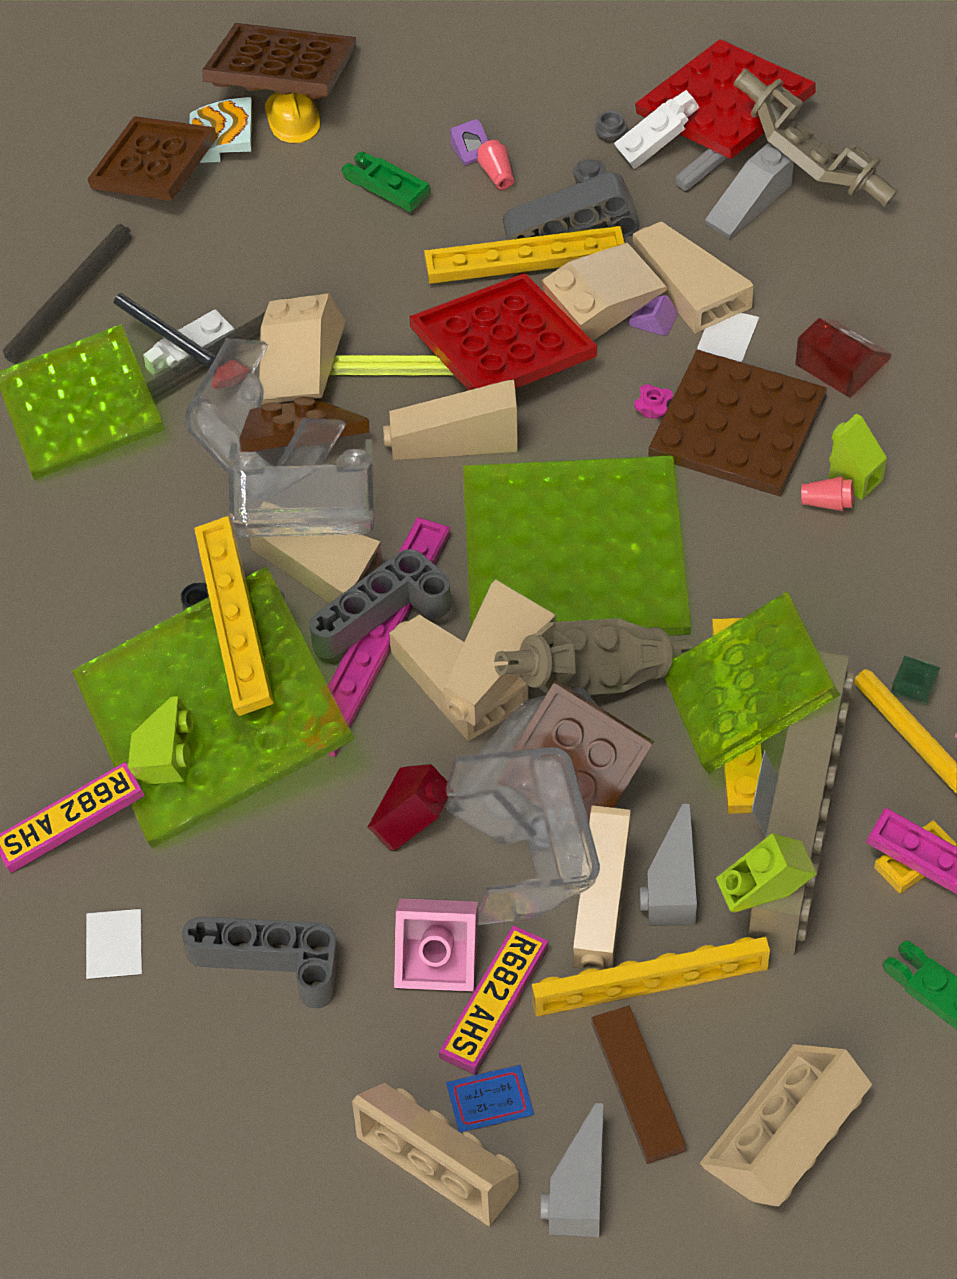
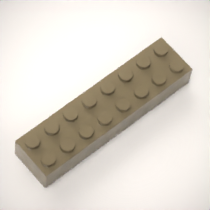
M804 649L766 837L771 833L802 841L818 874L821 848L824 842L828 811L830 810L834 779L836 778L845 721L849 710L854 672L847 671L849 656ZM816 875L790 896L752 907L748 937L754 939L766 937L770 951L794 955L797 940L805 942Z

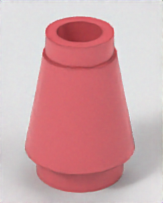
M490 140L483 143L477 150V162L498 189L509 188L513 185L515 179L506 146L498 140Z
M844 476L802 484V505L844 511L845 508H853V480L844 479Z

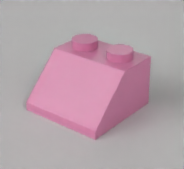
M424 899L399 900L396 909L394 988L474 991L478 937V902Z

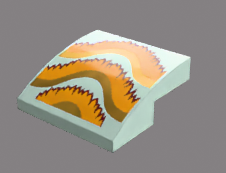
M251 97L215 102L190 113L189 124L214 127L218 136L200 163L221 162V153L251 152Z

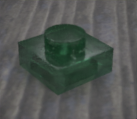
M904 656L892 683L891 692L927 704L938 679L940 667Z

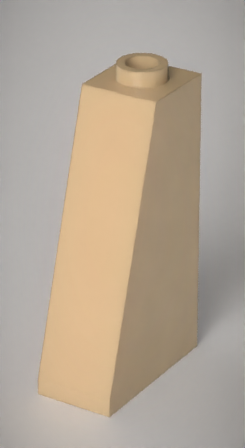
M662 221L633 233L632 248L667 286V290L662 294L669 297L678 314L694 333H698L752 308L754 285L750 280Z
M507 380L389 411L390 425L383 426L385 447L392 446L393 460L518 452L517 405L514 380Z
M267 502L262 504L257 514L253 513L247 523L246 530L249 534L253 551L328 603H331L382 564L380 541Z
M495 579L485 596L444 685L445 708L456 719H464L476 726L521 676V674L498 675L494 666L508 665V661L494 662L496 653L499 651H519L525 637L536 634L549 622H556V615Z
M421 615L398 624L393 631L389 632L391 654L468 742L529 704L528 684L522 677H519L476 726L464 719H456L445 708L444 685L464 642Z
M593 805L591 807L573 946V967L583 970L613 968L629 856L631 810Z

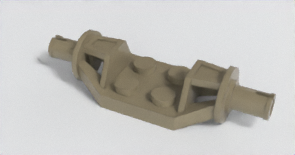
M748 69L741 72L733 85L755 101L751 116L753 118L760 117L767 141L817 181L851 186L848 190L850 196H854L859 190L864 189L884 207L891 202L898 190L876 174V169L881 162L879 158L875 157L872 159L854 143L846 147L838 156L839 152L833 145L827 142L822 143L813 136L814 132L808 125L794 120L803 102L782 87L784 83L782 80L777 79L767 86L750 73ZM851 158V159L854 160L856 163H858L860 166L848 162L849 159Z
M619 618L549 622L536 634L525 637L519 651L497 652L494 662L508 661V665L494 667L500 676L521 674L528 686L540 688L545 693H548L556 680L581 696L623 693L650 678L660 679L665 677L672 663L691 662L694 658V652L682 653L681 650L694 649V645L689 639L670 641L667 633L662 628L650 627L647 629Z

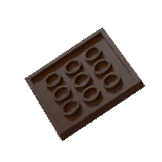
M235 23L202 69V82H210L217 87L243 86L244 89L249 91L261 89L275 90L277 94L281 95L300 93L314 99L324 96L328 97L356 49V37Z
M697 349L649 446L648 457L781 497L826 397L827 387Z

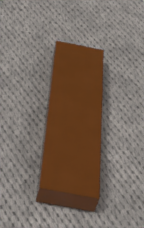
M630 1006L591 1017L592 1027L646 1164L686 1152V1144Z

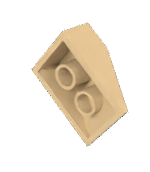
M628 243L569 261L542 280L545 294L592 341L667 290V286Z
M329 293L269 301L261 325L259 401L261 404L295 401V399L300 397L322 398L346 322Z

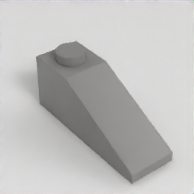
M770 143L766 144L746 162L706 217L705 225L731 240L792 186L794 162Z
M690 804L681 805L647 871V887H639L640 911L648 912V926L695 925L697 899Z
M603 1103L594 1104L550 1178V1194L541 1193L540 1218L549 1220V1235L599 1237Z

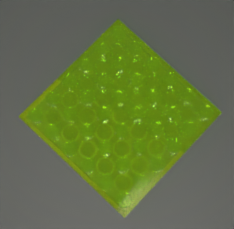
M673 456L463 465L471 627L491 584L496 579L555 614L556 622L619 618L647 629L650 627L662 628L668 636L691 634Z
M267 566L245 578L274 704L238 716L234 710L209 597L72 670L114 768L124 762L128 765L131 734L170 697L178 696L185 707L192 712L194 728L188 735L191 760L190 765L185 768L184 781L141 785L138 782L145 796L130 804L145 839L151 848L164 843L355 740Z

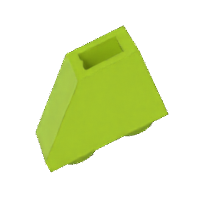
M856 413L846 423H840L832 434L833 446L829 457V479L844 476V479H852L854 496L863 500L884 480L887 457L863 417Z
M178 696L170 697L131 734L128 769L141 785L184 781L185 768L190 765L191 760L188 736L193 731L194 719L192 712L185 707Z
M771 833L716 877V880L731 912H738L788 897L817 875L802 841Z

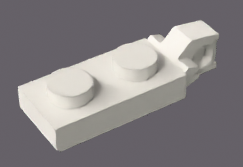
M685 90L673 98V100L670 99L663 103L617 140L614 145L635 169L685 130L684 124L688 121L687 117L695 112L699 106L690 93Z
M216 309L177 330L209 352L235 337L234 328ZM165 338L143 354L145 367L153 376L169 366L171 368L177 366L179 369H182L196 361L195 358Z

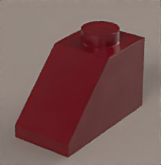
M432 764L400 767L367 828L390 851L397 850L439 817L454 788Z

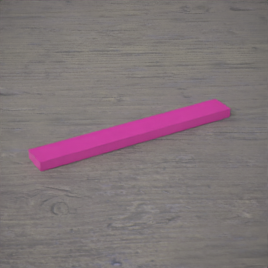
M417 517L399 552L408 549L417 550L435 565L451 535L450 527ZM408 603L347 649L300 738L301 746L336 757L391 650L389 632L393 631L398 624L407 620L413 608L412 604Z

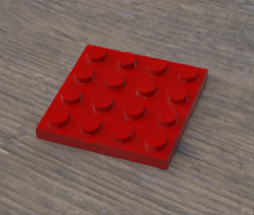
M719 39L637 101L635 107L636 113L646 118L663 103L670 99L673 100V98L687 90L695 99L699 108L687 117L688 121L684 124L685 130L680 135L732 159L765 133L760 117L753 118L751 116L755 101L733 85L743 70L748 69L750 73L767 86L777 79L784 82L782 87L802 102H805L816 93V84L812 80Z
M526 273L409 316L410 328L468 390L507 380H514L516 389L597 357L598 346Z

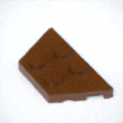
M300 397L295 399L294 402L284 404L276 402L265 403L259 408L249 410L239 438L240 452L248 453L369 433V419L310 397Z

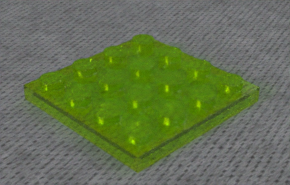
M122 324L0 371V391L34 480L165 430Z
M788 591L673 659L670 670L664 677L700 763L708 774L841 696Z

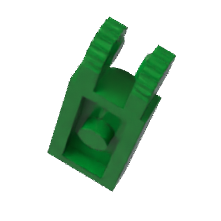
M359 151L354 156L355 166L346 163L341 168L343 177L349 182L351 181L356 186L360 185L410 213L431 194L429 183L380 157L376 158L363 151Z
M904 940L899 945L898 951L902 958L918 969V971L913 975L908 966L892 956L883 962L884 971L905 987V992L957 1030V976L933 958H928L920 947L915 946L911 941Z

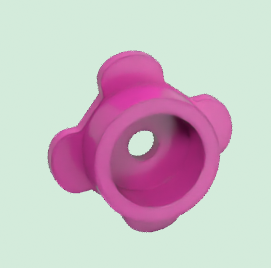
M645 384L640 387V397L635 400L634 407L647 418H659L665 415L667 403L672 400L673 393L669 389H660L650 384Z

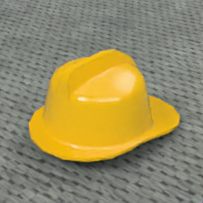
M274 93L265 103V112L270 129L274 136L281 141L302 143L310 140L317 134L320 128V117L313 98L300 93L288 95Z

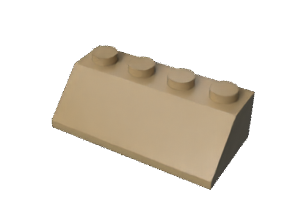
M793 1044L705 1155L700 1164L705 1170L750 1201L779 1207L782 1202L789 1198L793 1187L803 1174L815 1164L816 1157L826 1144L838 1134L839 1127L845 1119L861 1104L862 1097L872 1086V1083L846 1049Z
M383 1083L356 1095L352 1100L357 1138L489 1227L518 1191L519 1175L516 1166L511 1160L501 1154L495 1156L485 1150L482 1143L475 1136L468 1132L461 1134L450 1126L448 1120L442 1114L435 1110L428 1112L419 1106L414 1097L404 1089L398 1088L395 1090L386 1083Z

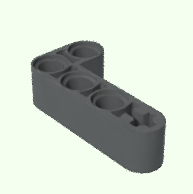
M615 172L599 175L512 208L502 218L507 240L576 232L605 221L609 227L620 226L623 237L633 235L640 226L634 202L623 177Z
M408 549L397 553L311 618L309 624L313 651L316 655L327 659L340 655L408 603L412 604L428 618L435 619L445 616L451 608L449 578L417 550Z
M195 917L189 920L183 927L182 938L188 960L195 966L296 972L299 998L303 1004L311 1008H322L333 999L338 966V951L335 932L327 924ZM238 942H248L244 946H234ZM277 944H287V946L283 948H273ZM316 946H326L323 950H312ZM311 981H322V984L318 986L307 985Z

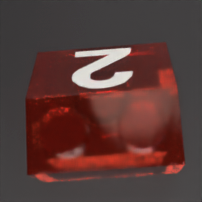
M818 318L798 337L795 365L851 398L891 359V353L838 321Z

